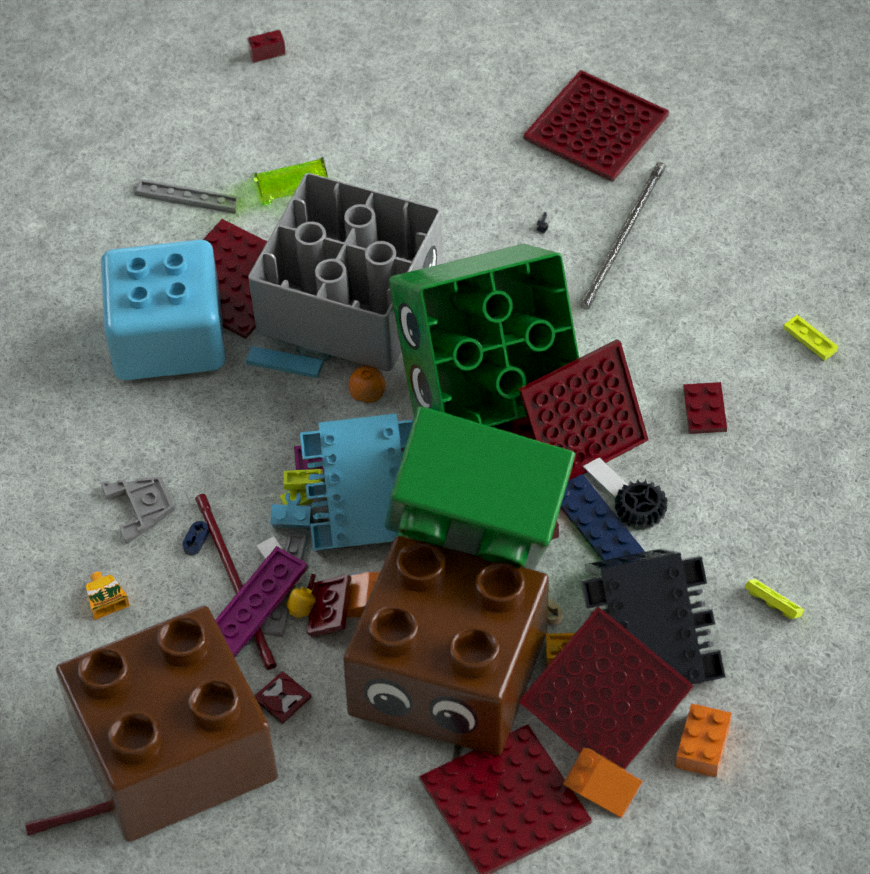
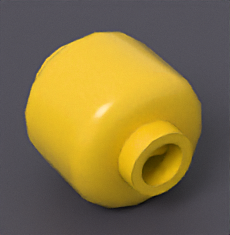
M306 587L296 588L291 591L286 607L292 616L302 618L310 614L315 604V597L311 594L312 591Z

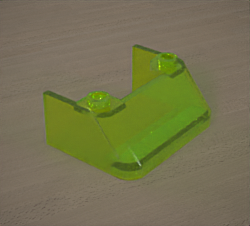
M324 157L262 173L256 172L251 174L250 178L258 203L262 202V205L273 203L272 199L293 195L303 176L307 173L328 178Z

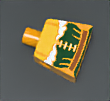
M101 572L91 574L90 579L92 582L86 584V589L94 620L130 606L127 594L113 575L103 577Z

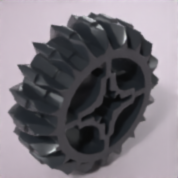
M637 479L636 483L630 481L628 486L623 485L622 489H619L615 497V510L618 517H621L622 523L627 522L628 526L635 524L636 529L639 525H642L645 529L646 524L653 527L654 522L659 524L660 519H664L668 500L665 497V492L661 491L660 485L655 486L654 482L648 484L646 479L642 483Z

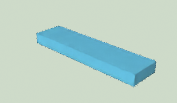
M251 346L246 358V364L318 378L323 360Z

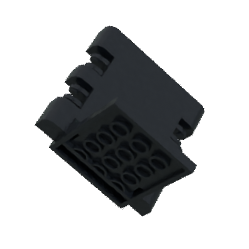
M660 548L584 564L587 573L596 575V577L580 580L587 609L605 605V608L602 609L692 685L726 678L721 650L714 649L700 652V649L712 647L713 641L698 643L697 639L699 636H707L711 633L710 629L696 631L697 628L715 625L712 609L692 611V609L706 606L705 601L690 603L689 596H698L703 593L702 589L688 591L689 587L707 584L702 556L682 559L680 552Z

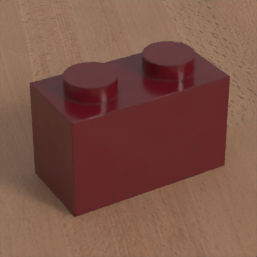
M280 29L247 37L248 49L253 63L286 55L285 41Z

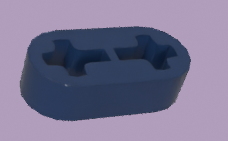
M194 522L186 534L182 545L187 555L192 556L200 552L209 534L208 525L205 522ZM200 528H203V531H200L197 535L196 530H200ZM193 542L195 543V546L188 548V545L191 546Z

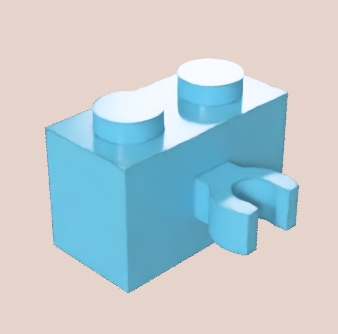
M290 493L286 494L285 498L288 505L272 504L270 521L272 527L311 529L310 524L313 523L312 507L298 505L301 501L299 493H297V498L294 501L290 500Z

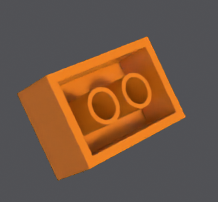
M691 703L676 757V768L717 778L731 725L732 712Z

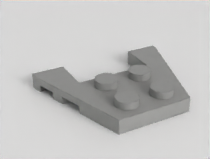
M162 477L138 478L136 481L129 482L117 480V483L100 482L107 500L126 493L138 520L119 526L126 544L175 510Z

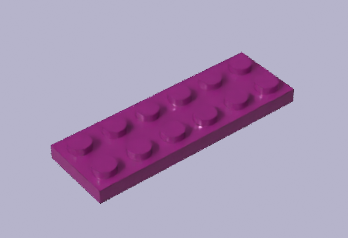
M278 546L273 549L215 619L234 657L239 654L309 568L307 563Z

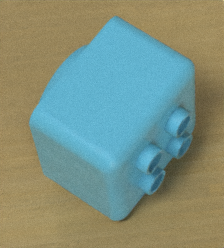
M200 239L110 249L102 255L101 276L104 331L113 372L118 379L133 380L213 371L220 369L225 364L220 289L213 247L208 241Z

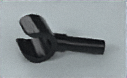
M543 212L541 220L537 221L538 227L536 230L541 233H545L548 229V223L545 222L547 212Z

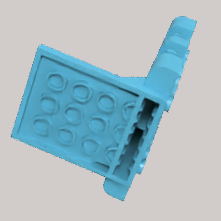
M397 414L319 422L318 431L300 433L303 460L323 458L322 462L307 463L308 468L323 466L324 474H311L309 480L325 478V482L306 484L307 499L327 497V501L312 502V507L317 508L328 505L329 513H316L313 517L314 519H330V522L310 524L313 551L394 541L397 532L386 529L385 520L392 489L404 453L401 452V448L406 446L413 420L398 421Z

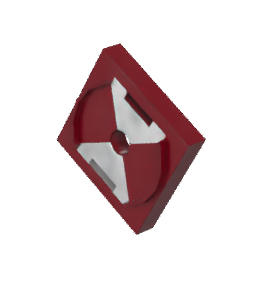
M281 671L255 695V698L261 707L284 724L312 696L284 671ZM285 694L286 698L280 699L279 695Z

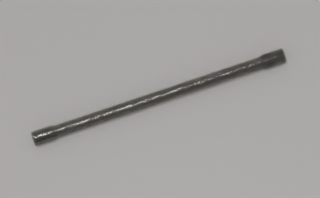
M657 162L646 185L592 284L584 294L579 304L581 308L589 310L608 271L657 181L661 178L666 168L664 163Z

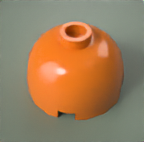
M361 366L350 375L348 390L354 400L371 403L382 398L386 390V382L383 374L377 368Z

